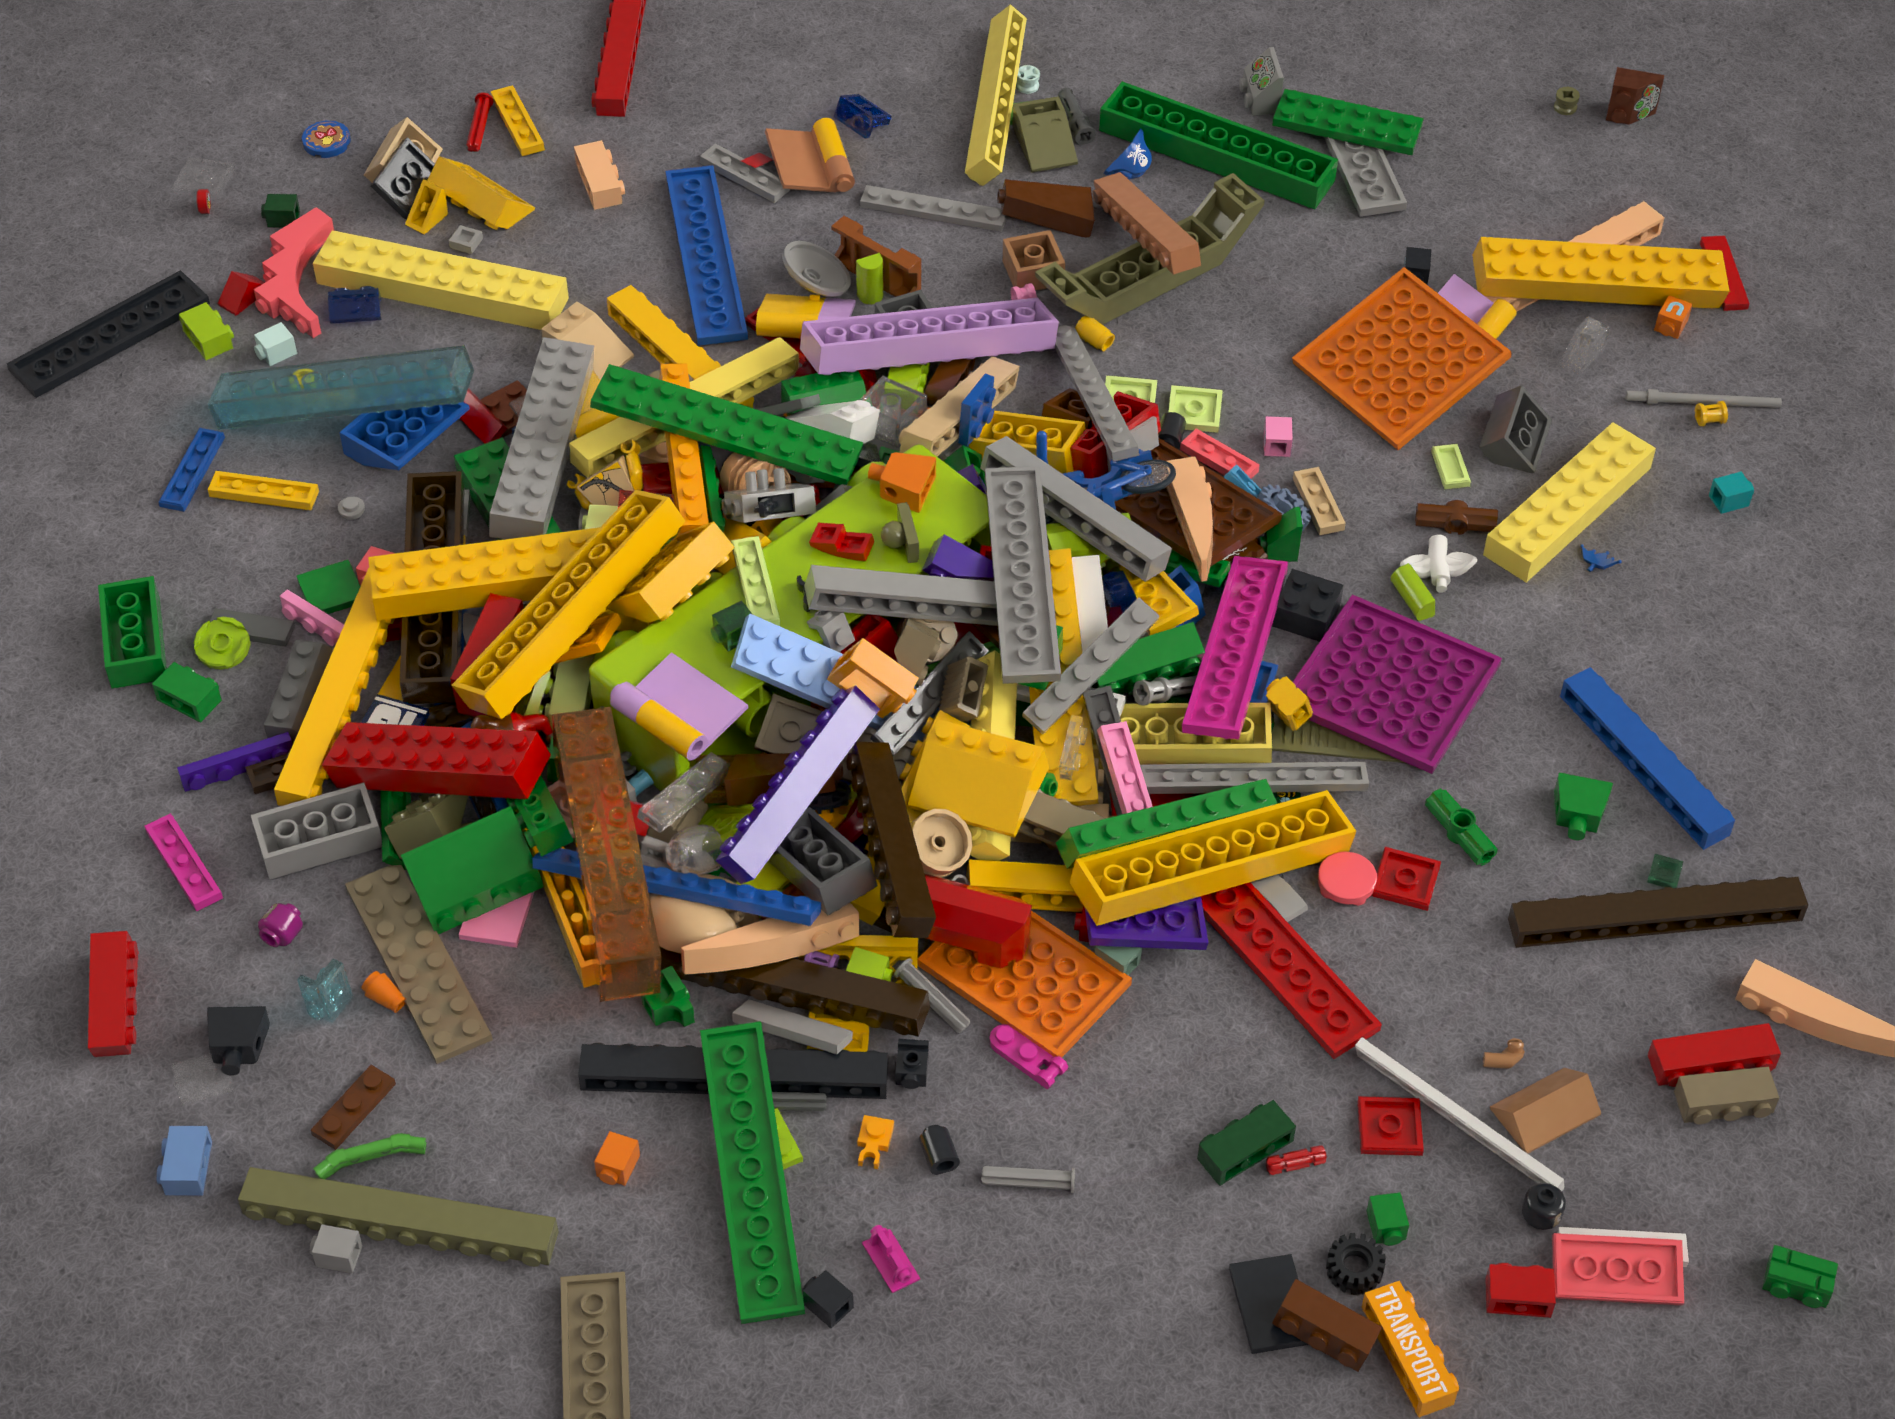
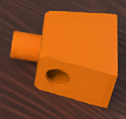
M894 452L891 454L886 466L871 463L868 479L880 482V496L882 499L895 504L907 502L910 510L920 513L936 478V457Z

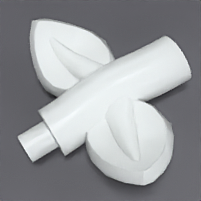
M1434 535L1429 539L1428 555L1410 556L1402 560L1400 566L1409 563L1420 578L1424 579L1431 576V581L1436 586V591L1443 593L1447 591V585L1451 582L1450 576L1457 577L1466 573L1477 562V558L1463 552H1453L1447 555V538L1443 535Z

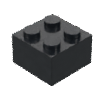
M1292 569L1280 593L1272 627L1320 642L1332 625L1341 605L1344 585Z

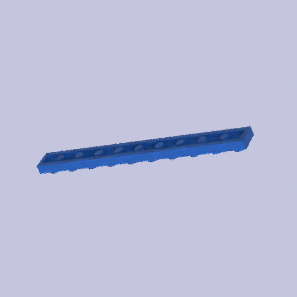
M559 848L542 857L538 852L533 857L534 869L811 926L821 913V902L811 900L806 896L796 897L783 894L777 890L766 891L747 884H732L723 879H708L699 877L694 873L674 872L665 867L655 868L645 866L640 862L616 860L612 856L601 857L588 854L583 850L572 851Z

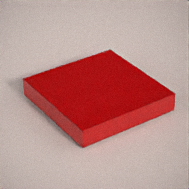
M1385 847L1377 871L1376 886L1371 896L1428 911L1441 861Z
M1358 1096L1361 1154L1423 1156L1424 1146L1420 1098Z

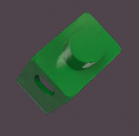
M1558 773L1554 789L1556 825L1568 827V837L1576 841L1583 840L1586 831L1596 833L1608 804L1613 783Z

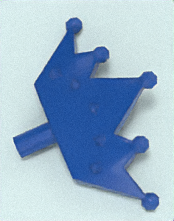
M1583 544L1580 545L1584 561L1591 564L1587 568L1589 572H1592L1595 567L1604 570L1622 562L1621 560L1614 561V557L1607 559L1609 551L1594 554L1595 549L1587 551Z

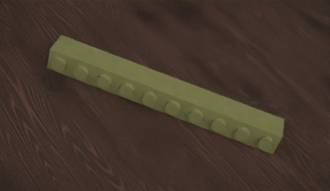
M254 1167L249 1168L238 1198L242 1213L252 1220L274 1219L278 1223L287 1226L293 1225V1223L304 1224L310 1229L317 1231L320 1230L321 1225L356 1230L359 1231V1234L367 1235L376 1241H383L387 1238L398 1240L406 1246H414L417 1243L429 1245L430 1248L437 1251L453 1249L459 1250L467 1256L489 1255L493 1259L502 1262L509 1259L519 1260L525 1265L537 1267L540 1264L549 1265L559 1233L556 1217Z

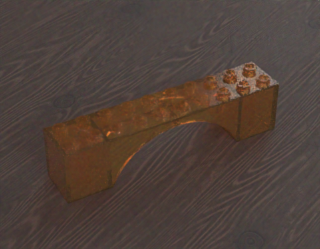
M611 707L552 714L553 756L562 802H566L576 842L586 906L590 952L599 1000L603 1002L660 993L661 952Z

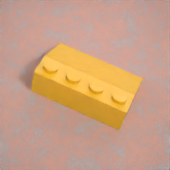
M714 521L678 534L643 567L642 572L625 586L624 591L616 596L606 609L647 623L656 620L662 622L673 614L674 610L672 607L678 602L679 604L683 603L693 594L691 589L696 584L700 586L711 577L709 572L714 567L719 568L729 560L728 554L735 547Z
M938 719L926 741L908 801V808L922 812L932 809H947L956 813L968 825L1015 838L1049 769L1045 749L1041 746Z

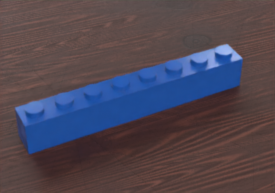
M1589 667L1564 680L1560 697L1703 850L1730 836L1735 823L1731 812L1724 808L1714 798L1712 792L1696 779L1694 773L1677 759L1675 753L1659 740L1657 734L1641 721L1639 715L1623 702L1621 696L1616 694L1606 684L1603 677Z

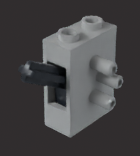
M783 468L773 470L775 486H769L766 469L757 470L756 473L746 472V489L724 492L725 499H722V510L727 519L744 523L814 514L816 512L814 486L798 483L785 484Z

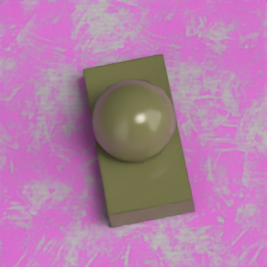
M907 502L897 504V521L885 524L881 531V539L890 548L897 549L904 545L908 563H914L919 560V541L909 504Z

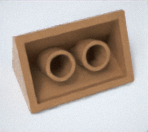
M1562 1068L1490 1106V1110L1527 1154L1601 1115V1110L1588 1074L1568 1068Z

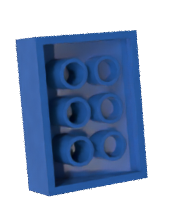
M410 372L339 432L344 455L363 466L400 470L470 409L469 405Z

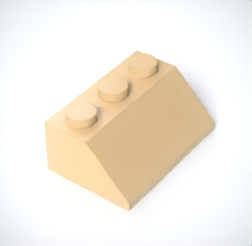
M406 117L390 129L364 176L373 183L402 140L407 137L434 163L443 149Z

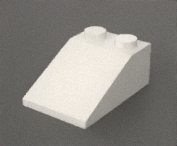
M857 400L813 406L785 418L854 439L864 444L875 437L880 410L872 407L869 402Z

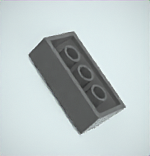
M295 640L264 724L267 738L288 732L292 745L294 744L333 649L321 642Z

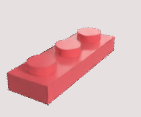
M1197 428L1181 442V451L1191 457L1195 456L1198 461L1224 476L1235 465H1238L1251 479L1259 472L1258 463Z

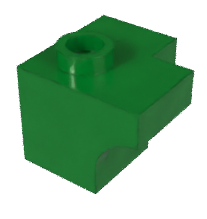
M672 966L661 970V974L656 981L640 989L642 1005L655 1026L667 1021L678 1022L683 1027L695 1023L694 1009L689 1001V992Z

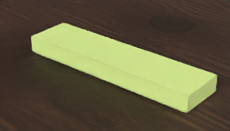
M759 536L731 540L732 545L735 547L732 551L748 615H755L780 626V618Z

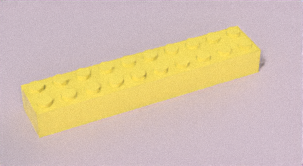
M333 230L313 262L316 282L320 285L542 330L541 328L561 314L569 299L566 277Z

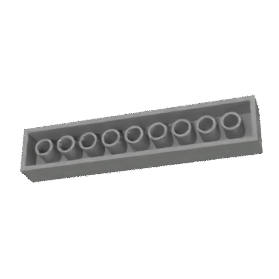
M543 337L490 511L489 537L513 539L547 533L570 452L569 443L573 441L592 375L594 345Z

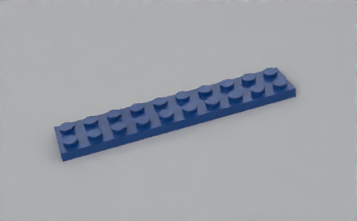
M714 166L665 171L697 344L700 346L748 340V331Z

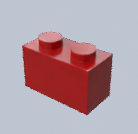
M1509 1263L1489 1264L1485 1278L1486 1313L1551 1318L1556 1304L1554 1269L1544 1268L1540 1265L1523 1267L1512 1266Z

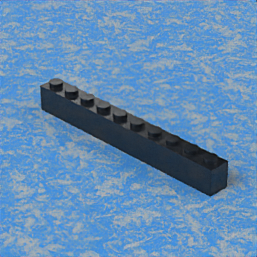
M603 1043L582 1044L578 1072L580 1091L709 1094L702 1047L692 1045L670 1047L661 1044L636 1046L629 1043L623 1045H605ZM765 1049L772 1092L824 1093L827 1098L887 1099L888 1053L875 1050L849 1052L842 1049L838 1054L817 1049Z

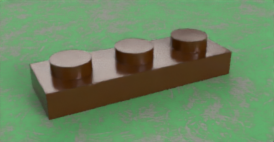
M370 1065L311 1129L312 1136L336 1150L396 1085L395 1079L375 1066Z

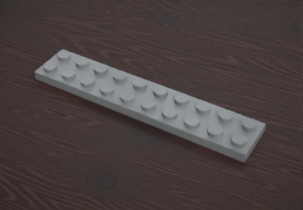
M1040 466L985 468L1003 684L1061 681Z

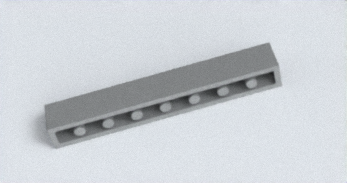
M1005 436L986 446L980 469L985 471V468L1040 466L1045 513L1146 582L1166 569L1172 550L1170 546L1009 437Z
M811 565L804 585L808 607L813 610L998 626L994 581Z

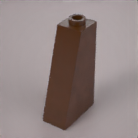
M1005 179L1003 189L998 190L997 203L1001 204L1003 215L1079 237L1089 238L1091 236L1095 221L1091 187Z
M791 753L735 754L724 780L727 805L750 804L761 794L766 793L770 788L768 785L769 781L775 774L783 771L786 767L784 761ZM842 763L838 765L818 794L836 791L839 780H843L844 771Z

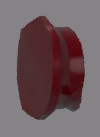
M857 796L844 821L836 829L851 843L864 833V820L862 813L858 812Z

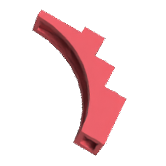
M317 207L270 236L273 256L262 262L265 283L254 289L255 305L262 314L267 313L273 319L281 315L285 321L290 320L301 333H307L312 338L321 334L319 319L300 296L299 283L303 270L310 258L324 245L331 231H334L332 218Z

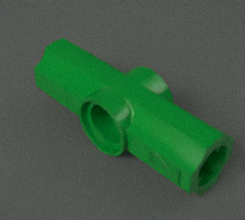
M1440 788L1432 792L1426 799L1425 806L1447 830L1448 839L1455 844H1459L1476 865L1483 866L1489 863L1497 854L1498 849L1475 824L1476 817L1474 813L1466 808H1461L1446 789L1442 790Z

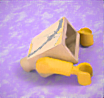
M631 440L633 446L630 450H628L626 444H621V450L627 454L626 458L622 455L588 478L575 474L578 480L577 484L570 480L567 481V486L575 490V495L583 509L588 511L590 504L621 506L635 490H642V467L638 455L641 448L636 441Z

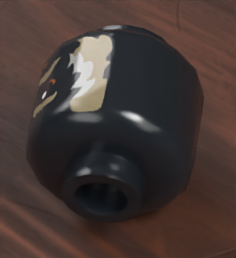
M1543 1182L1531 1186L1526 1192L1522 1204V1214L1525 1221L1530 1226L1540 1230H1548L1557 1226L1563 1217L1566 1206L1563 1192L1550 1183Z

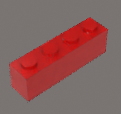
M1767 1023L1652 1040L1647 1056L1658 1086L1669 1084L1671 1087H1676L1679 1076L1769 1067L1771 1072L1776 1068L1781 1052L1770 1024Z

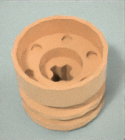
M734 452L724 462L720 472L722 491L724 493L726 491L746 489L745 473H756L757 470L762 469L767 470L769 486H775L773 470L783 467ZM783 468L785 484H791L788 470Z

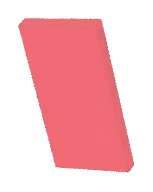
M1554 1233L1552 1235L1556 1299L1667 1305L1684 1304L1682 1240Z

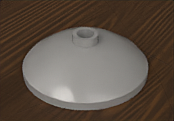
M794 241L785 247L782 254L785 268L802 288L827 297L840 296L847 292L851 285L850 274L845 265L831 252L806 241Z

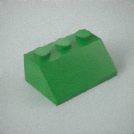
M858 370L856 372H835L831 375L814 373L781 381V403L817 394L820 397V405L857 400L869 402L864 381ZM801 410L786 413V415L790 416Z

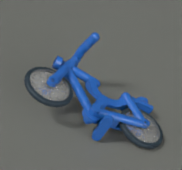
M1039 431L1036 435L1037 457L1048 464L1047 434L1044 431ZM1139 449V456L1114 462L1111 459V471L1101 477L1084 478V473L1081 470L1063 473V475L1081 487L1087 488L1088 492L1116 510L1115 501L1131 494L1153 493L1170 485L1175 479L1176 469L1167 461L1153 460L1150 450L1143 452V450ZM1045 513L1046 524L1055 520Z

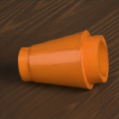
M375 971L364 981L361 989L365 992V997L392 1010L394 1013H397L405 1005L406 998L402 996L403 994L385 973L380 974L378 971Z

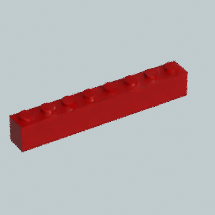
M612 0L613 2H610V17H607L606 20L608 32H604L603 43L605 47H601L600 57L602 62H598L599 77H595L596 93H592V107H596L597 116L625 117L646 0Z

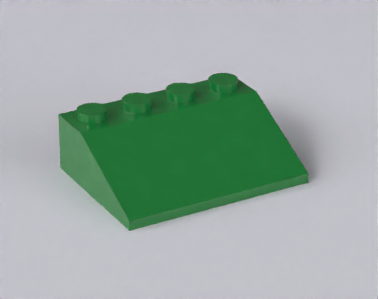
M511 806L401 855L421 905L433 930L437 931L438 935L461 925L462 922L479 917L545 887L538 869L533 868V856Z

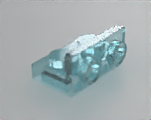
M332 959L325 968H322L316 980L304 975H300L297 979L307 1013L315 1020L321 1021L324 1019L333 1023L353 998L344 965L338 960Z

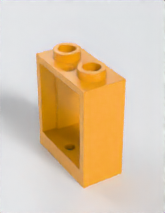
M864 638L839 657L827 677L828 681L840 689L847 690L856 685L880 708L876 715L882 719L890 712L895 714L903 702L908 704L916 693L914 686L919 679Z

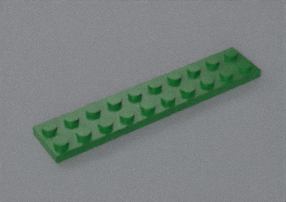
M611 364L608 365L590 402V408L838 485L848 484L863 447V442Z
M761 1021L700 1030L741 1324L805 1314Z

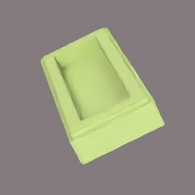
M1458 444L1433 446L1431 452L1444 489L1470 487L1471 481Z

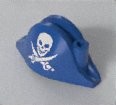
M1142 129L1138 131L1127 149L1103 174L1113 175L1121 172L1129 180L1138 178L1146 172L1151 165L1152 156L1145 144Z

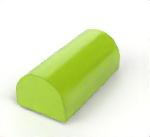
M880 253L856 260L857 297L865 304L873 305L883 299V259Z
M1408 563L1396 569L1391 575V582L1416 619L1422 621L1434 617L1435 599L1411 564Z

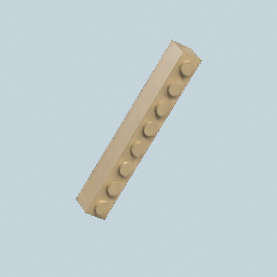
M993 356L985 363H981L979 368L971 372L954 389L949 390L942 399L937 400L930 409H926L923 415L918 419L916 418L911 425L901 431L899 436V443H901L900 453H904L914 445L920 444L938 457L959 438L961 403L985 373L994 376V388L996 389V394L992 401V408H994L1015 389L1020 366Z

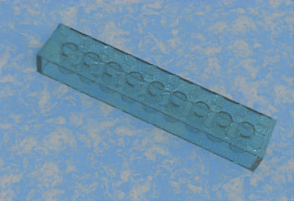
M465 345L221 373L208 402V408L218 430L237 429L247 426L258 427L274 423L284 424L292 421H309L311 419L334 418L345 415L356 416L372 412L382 413L390 410H407L409 408L432 407L443 404L454 405L464 402L474 368Z

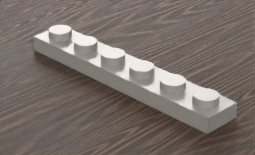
M866 185L860 200V207L999 232H1002L1007 219V215H1003L1002 210L996 207Z
M1139 597L1061 674V681L1053 682L1023 712L1022 716L1041 734H1044L1083 695V692H1086L1158 621L1160 616Z

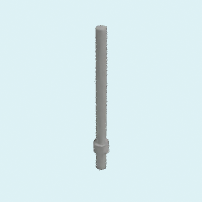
M1647 389L1646 391L1627 390L1625 395L1626 401H1642L1651 405H1657L1658 402L1712 405L1718 401H1724L1726 406L1781 408L1782 404L1781 398L1659 392L1658 389Z

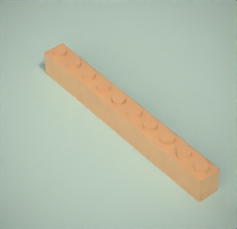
M1643 201L1636 206L1630 207L1627 211L1611 217L1608 221L1594 226L1591 230L1575 236L1568 242L1640 246L1661 234L1665 217ZM1485 296L1492 302H1495L1497 299L1506 300L1515 308L1516 312L1540 300Z

